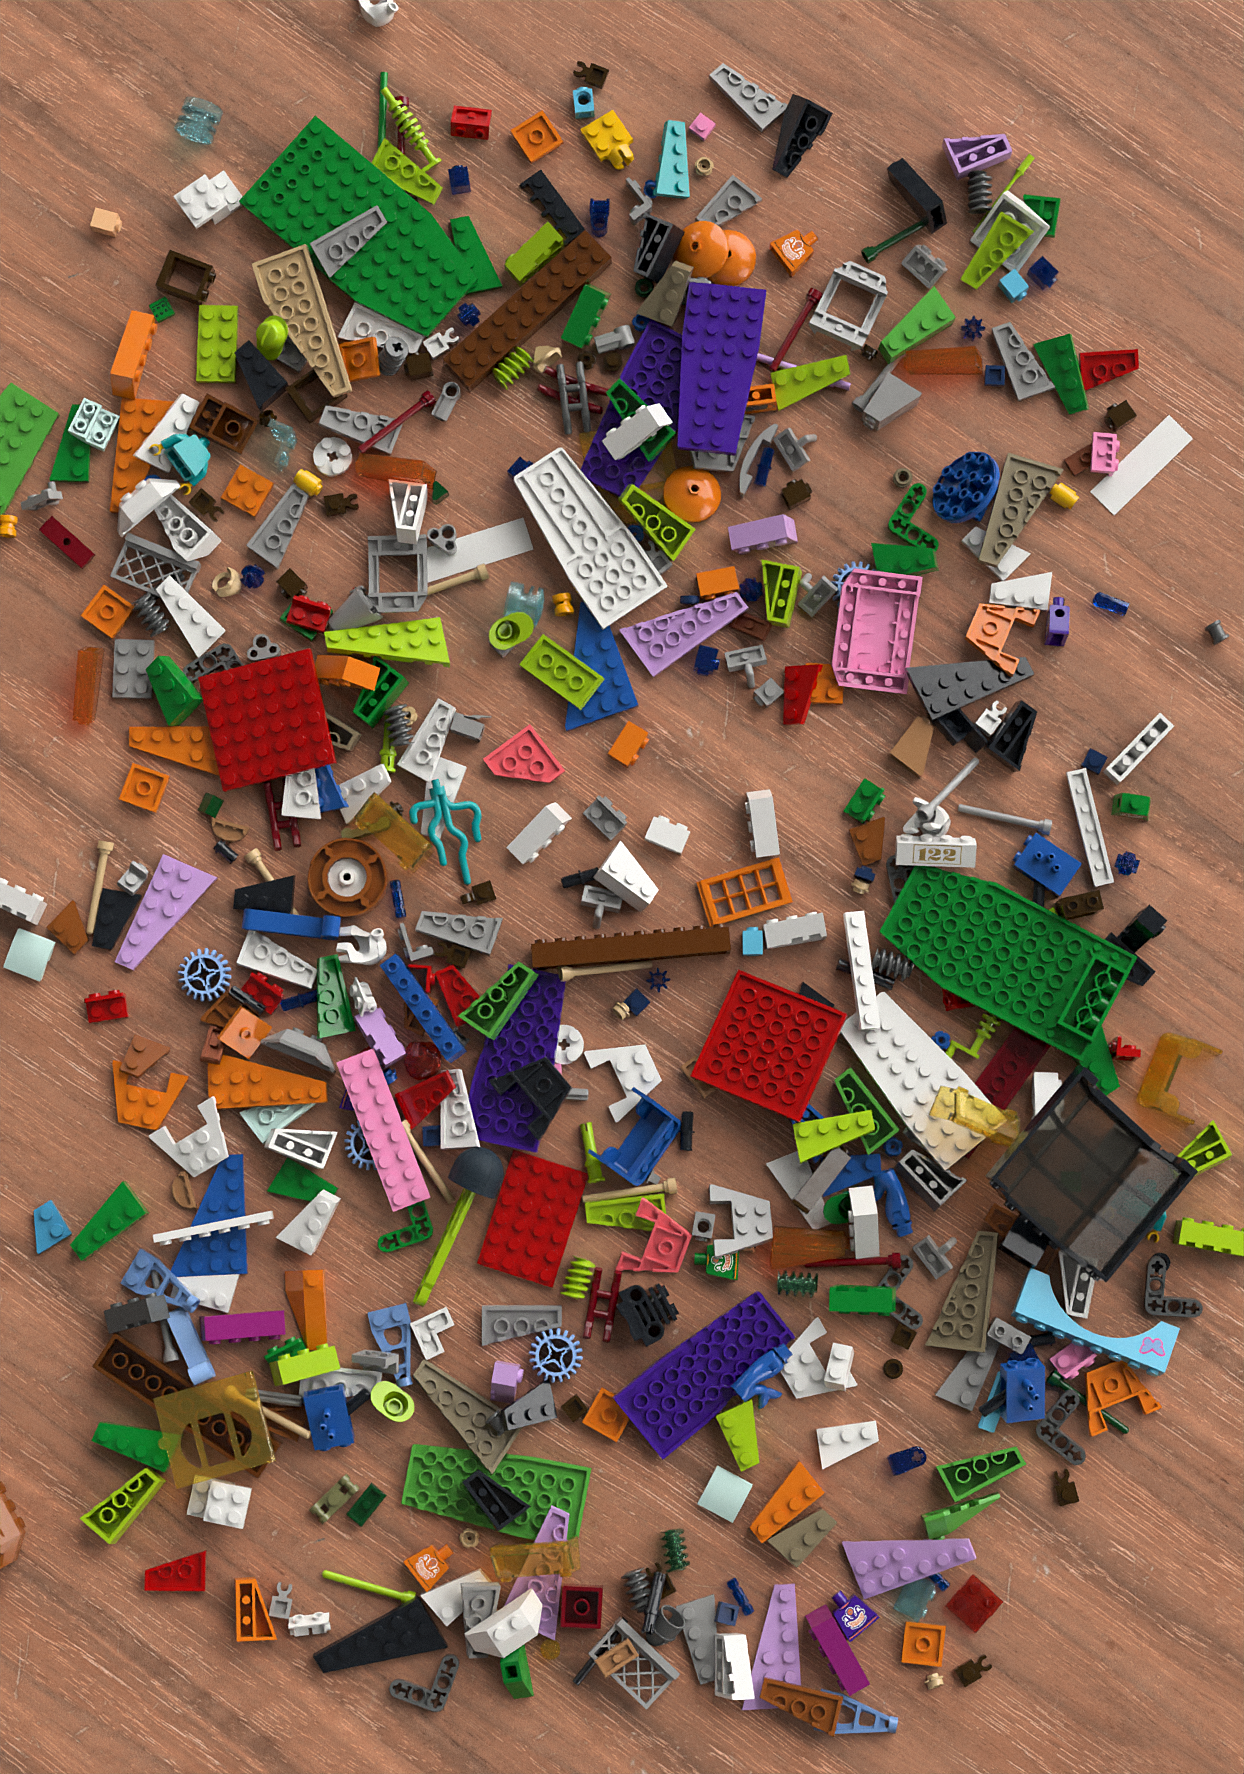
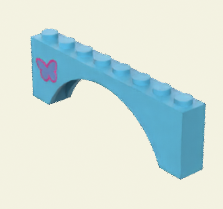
M1032 1268L1026 1273L1011 1315L1016 1317V1320L1020 1323L1026 1324L1028 1322L1040 1331L1048 1330L1057 1338L1064 1339L1065 1337L1070 1339L1077 1346H1087L1092 1352L1097 1354L1104 1353L1109 1355L1110 1359L1120 1362V1360L1128 1363L1129 1367L1134 1369L1141 1368L1146 1370L1148 1375L1154 1377L1165 1373L1180 1330L1178 1327L1161 1321L1149 1331L1133 1337L1111 1338L1092 1333L1074 1322L1060 1307L1051 1287L1050 1276Z

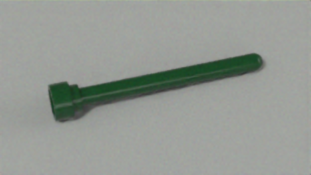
M920 220L875 247H865L861 250L864 260L869 264L876 259L875 257L878 256V253L924 228L925 225Z
M1054 1369L1046 1379V1383L1051 1387H1060L1064 1391L1069 1389L1076 1391L1079 1395V1402L1087 1407L1086 1396L1063 1381L1062 1374ZM1104 1409L1101 1410L1106 1422L1123 1434L1129 1432V1428Z

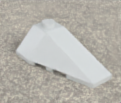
M170 495L154 509L172 543L173 549L187 562L209 555L222 541L173 495Z

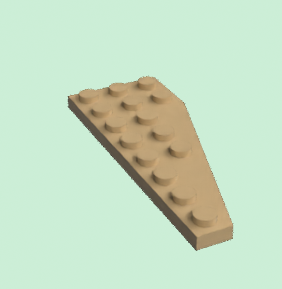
M304 244L252 263L263 301L270 308L273 315L281 317L286 322L289 337L315 370L331 395L338 397L352 392L353 390L308 246Z

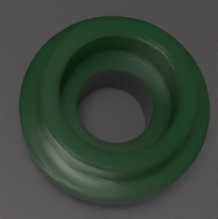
M646 278L639 279L635 284V292L641 298H647L654 289L652 281ZM647 286L648 290L642 291L641 287Z

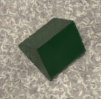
M434 481L432 500L434 504H439L449 496V492L439 482Z
M205 793L198 811L216 818L224 800Z

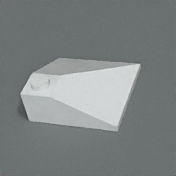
M1007 190L998 199L970 241L980 247L1000 212L1030 228L1034 232L1002 263L1010 271L1016 269L1019 272L1050 226L1023 201Z

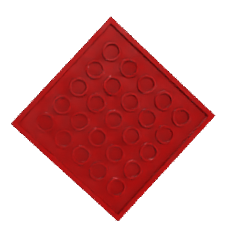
M310 648L198 677L224 792L336 764L312 650Z
M738 969L690 1077L800 1123L848 1015Z

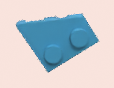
M52 1200L34 1210L36 1249L38 1254H41L72 1234Z

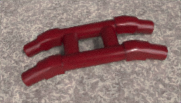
M546 366L543 373L558 380L557 370ZM565 374L566 385L578 384L577 378ZM586 382L587 392L608 397L606 392L609 389ZM538 384L537 391L560 401L558 391ZM579 394L577 399L568 396V403H580ZM588 403L589 412L602 414L603 407Z
M286 778L282 779L283 787H285ZM264 782L263 787L274 850H282L279 829L291 827L293 846L295 848L301 847L297 817H289V820L278 822L276 810L282 809L283 801L274 803L271 782Z
M595 1267L583 1338H591L594 1318L606 1319L602 1341L608 1343L612 1335L622 1272L614 1271L611 1292L599 1290L602 1268ZM598 1298L609 1300L608 1311L596 1310Z

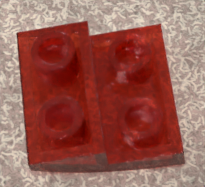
M972 1574L946 1603L945 1607L970 1630L977 1633L1003 1601Z

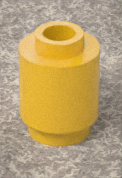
M300 469L293 479L296 486L311 497L314 494L317 496L323 488L321 485L322 480L308 470Z
M1055 483L1049 492L1052 495L1050 499L1065 509L1067 507L1071 510L1079 498L1075 491L1063 483L1059 485Z

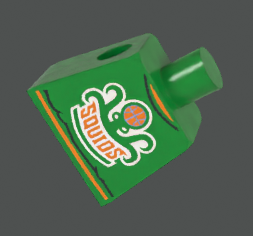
M1130 793L1114 795L1111 815L1148 821L1151 798Z
M707 1245V1253H695L694 1265H706V1274L738 1280L739 1251L732 1255L722 1256L720 1259H714L713 1245Z

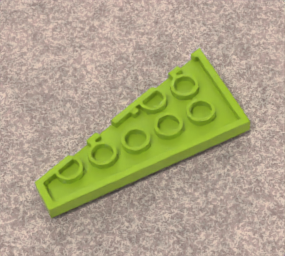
M440 617L324 632L326 649L330 653L346 655L357 653L364 654V657L370 658L373 655L381 656L382 659L409 663L421 661L425 662V665H433V663L443 664V667L450 668Z

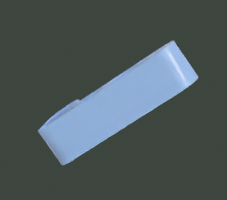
M183 1307L170 1311V1318H167V1321L188 1365V1374L193 1384L198 1385L215 1377L216 1374L188 1311Z

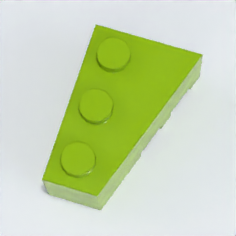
M547 222L515 254L510 255L505 260V270L519 286H522L564 249L563 238Z
M762 560L767 620L774 626L789 628L802 571L798 566Z
M1212 1120L1177 1157L1184 1158L1198 1171L1195 1175L1197 1176L1229 1160L1232 1153L1214 1120ZM1168 1167L1173 1179L1176 1180L1179 1174Z
M328 1343L316 1346L317 1350L311 1352L307 1348L297 1351L298 1355L290 1357V1353L278 1356V1361L269 1363L274 1385H284L340 1369L335 1345L330 1347Z
M751 1398L715 1415L741 1472L759 1464L753 1402Z

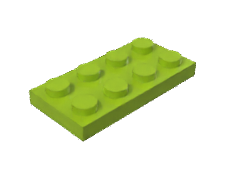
M199 305L197 383H236L237 358L234 352L237 350L238 306Z
M542 634L519 664L523 669L580 710H582L605 680L601 675L544 634Z

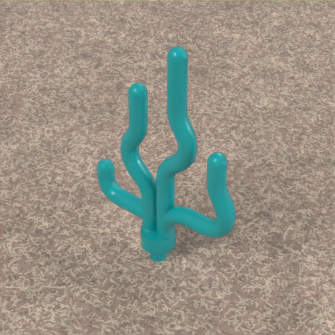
M439 779L431 780L433 787L429 789L431 800L418 802L410 808V822L417 824V812L433 807L434 817L428 826V837L436 847L440 865L446 866L447 859L443 843L435 834V829L443 814L447 830L460 841L458 859L463 882L465 885H469L471 877L466 859L468 840L462 831L454 827L450 810L471 809L473 811V837L475 842H480L482 840L479 828L482 818L480 807L472 801L450 802L446 796L445 787L440 786Z

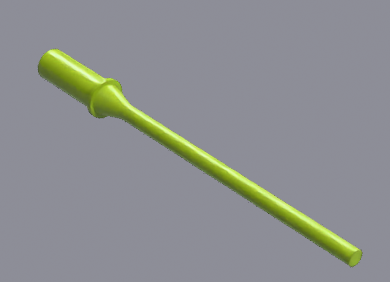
M1031 154L1027 155L1018 169L1016 168L1014 177L993 203L992 208L1001 195L1010 189L1016 179L1024 175L1026 169L1035 159ZM987 211V213L984 215V217L972 231L973 233L977 231V229L980 227V225L982 224V222L987 217L990 211Z

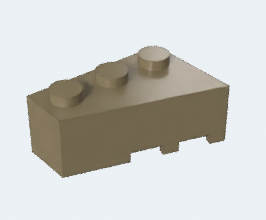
M675 261L636 314L673 326L694 267Z
M820 1507L775 1533L767 1541L797 1568L837 1524V1521Z

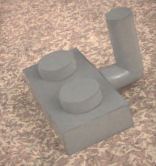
M787 428L774 437L773 440L791 470L796 471L810 461L802 446L809 442H815L817 436L815 434L804 435L798 440L792 429Z
M55 481L48 482V489L42 490L41 494L30 495L27 497V500L20 502L22 510H38L47 505H58L59 500L63 499L61 491H57Z
M806 573L799 584L808 593L800 600L798 605L813 617L838 588L825 576L813 587L809 584L812 575Z
M763 644L725 652L728 671L733 672L745 669L748 688H754L755 680L752 667L767 664Z
M585 885L581 905L596 908L593 928L599 929L603 911L619 913L622 898L611 890Z
M928 1235L912 1248L935 1279H938L953 1268L944 1254L957 1243V1239L951 1237L945 1244L938 1247L930 1235Z

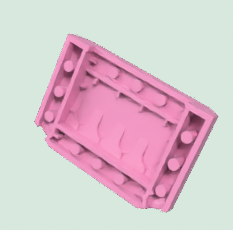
M856 568L852 570L841 586L831 662L839 686L907 694L909 678L904 669L910 667L918 600L923 577Z

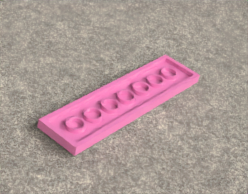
M374 1048L336 1062L393 1212L430 1198Z

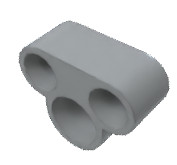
M445 524L440 529L430 528L428 530L427 537L431 544L447 555H454L456 553L457 546L455 540L457 533L453 525ZM446 530L453 532V536L449 539L443 537V533ZM433 534L438 535L436 539L431 538ZM449 545L454 547L452 550H447Z
M265 634L256 635L253 639L254 647L247 651L249 660L254 663L274 658L281 654L280 647L276 643H271L269 637ZM261 638L267 640V645L263 648L257 646V641ZM271 648H277L275 653H270ZM256 651L258 653L256 657H251L252 652Z

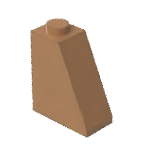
M917 716L888 755L919 779L924 773L934 729L931 726L932 722L924 716L922 718Z

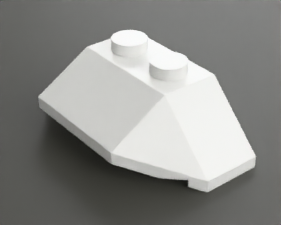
M148 478L146 481H140L131 494L129 492L120 499L122 502L119 503L118 534L123 537L171 494L178 490L181 486L177 480Z
M531 1588L464 1633L475 1651L505 1658L538 1635L542 1603Z

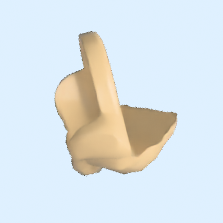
M548 345L536 347L533 368L537 372L542 373L546 366L549 367L562 358L560 349Z
M227 567V572L220 573L215 577L212 586L218 596H232L241 591L242 579L236 570ZM230 578L226 586L218 588L220 580Z

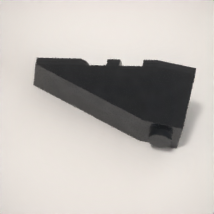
M792 94L784 112L772 170L788 178L802 160L801 156L807 149H811L813 146L812 142L818 135L821 136L833 113L806 98Z

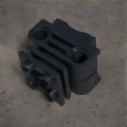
M659 1283L656 1284V1291L652 1287L648 1288L650 1291L648 1295L640 1285H632L620 1291L619 1294L623 1302L616 1305L620 1314L628 1322L633 1340L636 1341L642 1338L646 1347L663 1337L664 1328L661 1321L665 1320L668 1325L670 1323L668 1318L672 1316L675 1321L677 1320L676 1315L679 1314L674 1303L669 1304L666 1298L670 1295L665 1285L660 1286ZM634 1289H638L642 1293L641 1299L637 1301L630 1297V1293ZM653 1325L660 1328V1333L657 1336H651L648 1332V1329Z

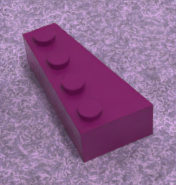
M284 1310L199 1316L201 1340L209 1341V1344H221L223 1339H228L229 1343L241 1342V1338H248L249 1341L261 1340L260 1336H268V1340L281 1339L280 1335L286 1334Z
M825 1604L805 1615L812 1628L808 1630L814 1641L818 1639L821 1644L818 1649L823 1658L828 1657L830 1663L827 1665L833 1675L837 1673L840 1678L837 1680V1683L842 1692L846 1690L848 1695L851 1696L870 1685L828 1606Z

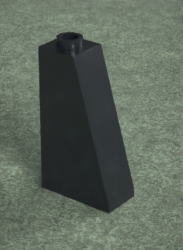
M904 158L893 162L887 168L889 180L928 231L933 234L947 224L943 200Z

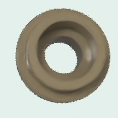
M906 468L896 470L893 475L895 485L900 488L909 486L913 479L912 473ZM904 475L906 480L900 481L899 476Z

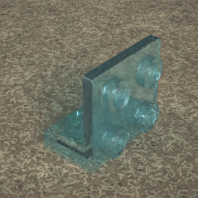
M270 419L268 427L272 435H274L273 438L282 442L274 460L277 469L282 471L283 467H287L290 461V456L288 455L291 449L294 450L298 439L293 427Z
M925 1578L903 1585L893 1609L912 1617L916 1622H919L920 1619L923 1620L928 1611V1608H926L928 1600L932 1601L936 1594L935 1585L932 1581Z

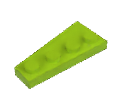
M383 139L372 164L405 192L434 205L443 188L387 139Z
M1000 212L960 280L978 289L1034 231L1005 213Z
M847 355L771 372L778 411L851 375Z
M867 1110L793 1124L800 1164L875 1131L872 1111Z
M664 1193L585 1202L587 1223L652 1231L655 1222L636 1216V1212L643 1197L666 1214Z

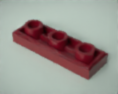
M53 516L39 529L42 534L82 569L95 556L87 546ZM70 540V544L66 546L65 542Z

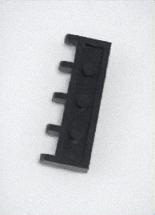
M539 170L519 185L521 189L527 186L534 193L529 199L531 203L539 200L545 208V211L540 214L542 218L550 215L556 223L554 229L557 232L559 230L562 231L567 238L563 241L564 247L569 245L585 230L542 170Z

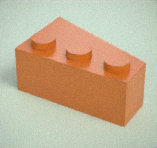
M317 655L315 662L319 684L375 690L380 672L379 667L349 656Z
M255 1577L234 1578L236 1641L277 1640Z

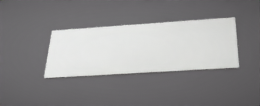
M1168 415L1118 464V470L1114 472L1112 477L1107 475L1090 492L1115 515L1193 438Z
M524 518L457 538L455 540L457 551L454 555H447L436 546L428 547V582L476 568L483 563L486 565L533 550ZM452 545L447 546V550L454 548Z

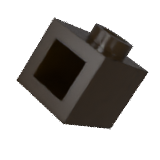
M415 352L406 357L407 364H403L406 376L410 375L411 381L434 376L428 352L423 354Z
M1127 400L1119 405L1114 403L1108 407L1104 421L1110 430L1113 429L1114 432H1117L1134 421L1137 415Z
M794 479L786 484L787 487L781 489V495L789 510L811 499L810 494L812 490L809 484L804 483L802 479L799 481Z
M291 568L276 581L282 589L280 593L287 600L289 598L293 599V596H305L307 593V584Z

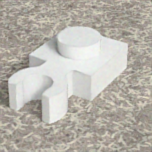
M449 328L444 336L438 332L423 341L433 360L450 350L448 344L459 342L458 336L454 339L449 337L454 332L453 328Z
M995 701L991 705V711L986 709L974 724L988 737L991 736L1002 720L998 717L1002 716L1007 710L1006 707L1002 711L996 709L999 701Z

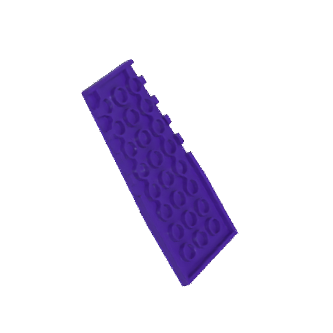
M689 282L682 333L677 443L679 450L736 455L760 347L766 300L765 289Z
M650 319L626 363L620 379L648 406L660 403L673 422L669 427L676 432L679 420L682 335ZM610 400L580 470L592 484L620 497L628 484H633L640 488L664 449L651 463L647 460L640 447H637L623 458L614 460L602 440L607 437L606 433L622 426L620 422L623 419Z
M509 964L507 967V971H509L514 965ZM531 969L538 974V977L496 1039L492 1040L487 1036L485 1037L482 1054H480L471 1084L469 1102L478 1140L538 1153L540 1141L536 1139L527 1126L539 1117L542 1112L518 1083L501 1096L489 1082L491 1079L503 1076L508 1072L515 1071L544 1057H547L555 1065L566 981L561 982L559 974Z
M756 1291L659 1358L613 1396V1399L663 1460L706 1425L727 1405V1402L733 1396L737 1395L731 1385L758 1358L771 1351L772 1348H778L782 1343L786 1345L795 1336L763 1295Z

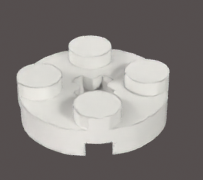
M326 437L322 439L315 447L313 453L317 469L325 476L336 477L342 473L344 474L352 464L351 449L340 438ZM335 452L338 459L330 462L328 455Z
M560 1025L555 1063L567 1065L576 1061L581 1056L584 1049V1041L580 1032L574 1027ZM563 1039L570 1043V1046L566 1047L565 1050L558 1046V1043L562 1042Z

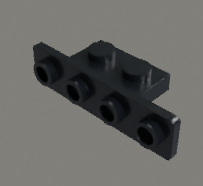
M961 709L931 721L952 746L963 739L977 753L988 743V740Z

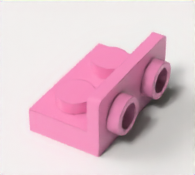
M1093 432L1090 472L1108 473V476L1112 477L1114 472L1118 470L1119 461L1116 459V452L1119 451L1120 442L1117 440V434Z
M1071 1342L1049 1358L1056 1370L1062 1374L1061 1377L1071 1380L1079 1374L1078 1370L1081 1367L1085 1366L1087 1368L1092 1365L1097 1355L1089 1347L1084 1345L1077 1346Z

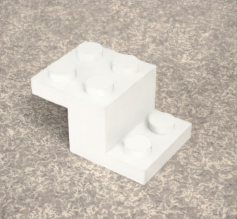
M223 170L210 180L204 174L173 197L197 229L210 219L216 225L242 207L239 200L243 196Z
M196 1474L187 1515L204 1518L203 1521L243 1529L252 1488L235 1485V1482Z

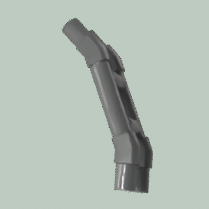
M583 362L576 363L578 384L566 385L564 365L558 364L556 369L564 433H572L570 412L581 411L584 432H590L591 423ZM579 391L580 403L569 404L567 393Z

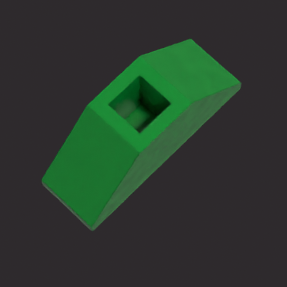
M522 1645L505 1658L501 1657L500 1659L504 1685L514 1699L534 1696L525 1645Z

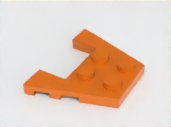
M980 603L965 640L1006 674L1013 677L1020 659L1001 652L1014 621L1033 628L1041 610H1025L1022 607H1016V609L1005 608L1002 605Z
M113 1060L118 1122L158 1130L176 1098L180 1095L185 1083L189 1080V1076L171 1073L167 1092H160L128 1085L129 1075L120 1072L122 1062Z
M1113 1361L1085 1373L1088 1431L1090 1437L1108 1430L1101 1410L1126 1399L1137 1396L1144 1415L1162 1408L1160 1403L1154 1399L1151 1392L1145 1388L1138 1376L1124 1361Z

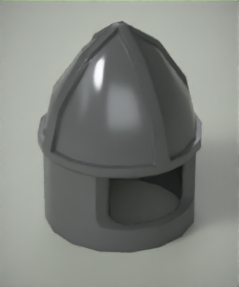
M664 1605L658 1610L660 1615L656 1620L654 1635L646 1634V1640L652 1646H661L674 1641L686 1625L682 1614L670 1605ZM663 1610L670 1611L673 1616L667 1620Z

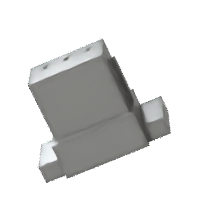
M652 1170L647 1177L646 1183L658 1184L661 1177Z

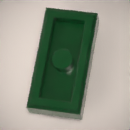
M371 1483L346 1515L362 1527L387 1494Z

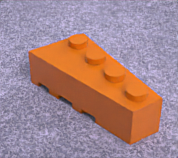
M131 310L110 372L112 395L135 400L146 364L147 354L152 346V336L157 331L154 315Z
M799 1460L749 1525V1528L761 1543L765 1542L825 1493Z

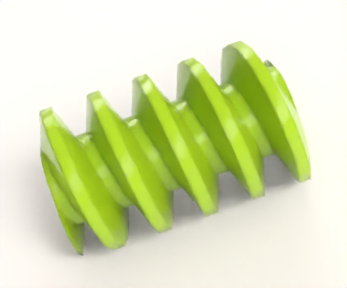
M515 347L516 354L513 352L509 353L510 359L504 358L505 364H498L499 369L494 368L492 370L496 381L506 390H508L507 382L512 385L514 384L511 379L512 377L519 379L517 372L525 373L522 368L523 366L529 369L528 362L534 363L530 355L520 347Z
M572 1255L577 1261H570L574 1269H568L567 1271L572 1276L565 1277L569 1284H563L562 1286L567 1291L560 1292V1294L574 1299L585 1298L581 1291L588 1290L584 1283H590V1280L586 1276L593 1275L589 1268H595L596 1265L589 1260Z

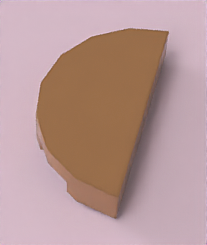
M212 817L211 826L213 831L223 841L237 842L242 840L250 830V827Z
M185 1170L174 1179L172 1195L175 1201L182 1207L194 1209L197 1208L188 1172Z

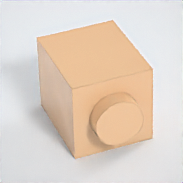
M95 207L90 226L94 232L115 237L116 233L121 230L122 221L118 213Z

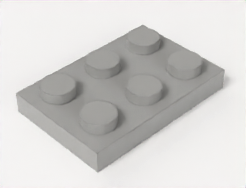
M115 639L113 698L153 699V687L145 669L154 661V640Z

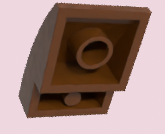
M207 393L188 429L224 448L242 454L259 420Z

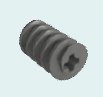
M978 170L968 173V185L970 186L968 188V200L970 201L968 203V208L970 209L968 213L983 214L991 211L992 207L987 206V204L992 203V199L987 198V196H991L992 192L987 191V189L992 188V184L987 183V181H991L992 177L987 176L985 171Z
M391 337L386 341L378 356L379 369L382 375L392 376L399 371L409 352L408 345L403 339Z
M147 593L132 603L135 604L132 611H140L136 617H144L141 624L148 623L146 631L153 630L150 637H155L171 625L166 626L169 622L168 618L162 620L165 615L164 612L157 613L160 607H153L156 601L154 599L148 600L151 594Z
M407 704L389 707L383 713L384 716H390L385 720V723L391 724L386 728L387 731L393 732L388 736L389 739H394L390 746L399 747L414 743L409 742L414 736L407 734L408 731L412 730V727L406 726L410 719H404L409 712L402 711L403 708L407 707Z
M877 948L872 961V971L879 967V973L881 974L885 969L886 976L894 972V979L901 975L902 982L907 977H910L914 963H908L907 957H904L901 961L900 954L893 958V952L890 951L886 955V949L884 948L880 953Z
M644 1567L629 1571L621 1577V1579H628V1582L623 1586L630 1587L626 1595L633 1596L628 1602L635 1603L630 1609L637 1611V1613L644 1612V1609L647 1608L649 1599L647 1595L651 1590L650 1588H645L649 1581L642 1580L647 1576L646 1573L640 1572Z

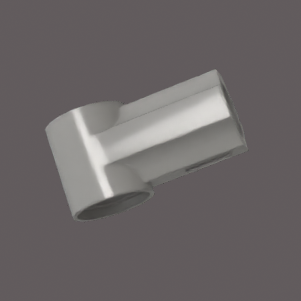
M629 325L617 327L613 332L594 337L598 354L615 349L624 350L635 345Z
M448 382L443 386L442 393L431 415L447 422L456 402L461 396L458 384ZM455 388L457 393L454 396H448L446 394L447 390Z

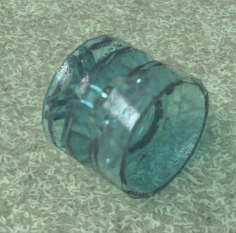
M186 97L181 107V112L184 115L178 116V122L175 124L174 130L191 141L211 145L214 140L213 136L217 132L213 126L220 124L223 111L206 100Z
M511 581L503 617L515 612H524L531 617L534 628H536L543 613L545 603L544 588L539 587L537 595H534L535 586H531L527 594L524 593L525 587L523 583Z

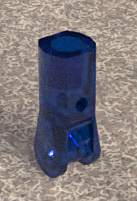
M1102 592L1097 593L1093 598L1095 606L1122 616L1126 615L1130 604Z

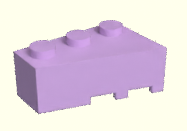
M784 514L728 527L731 549L739 554L750 553V550H764L773 546L798 542L794 520Z
M376 1008L374 1012L364 1011L363 1017L357 1014L354 1016V1020L371 1049L374 1048L378 1061L384 1070L403 1059L406 1055V1050L403 1044L397 1040L393 1027L385 1021L384 1018L386 1016L383 1010Z
M498 1360L495 1362L490 1400L510 1404L515 1401L517 1384L522 1382L524 1372L523 1369H520V1364Z

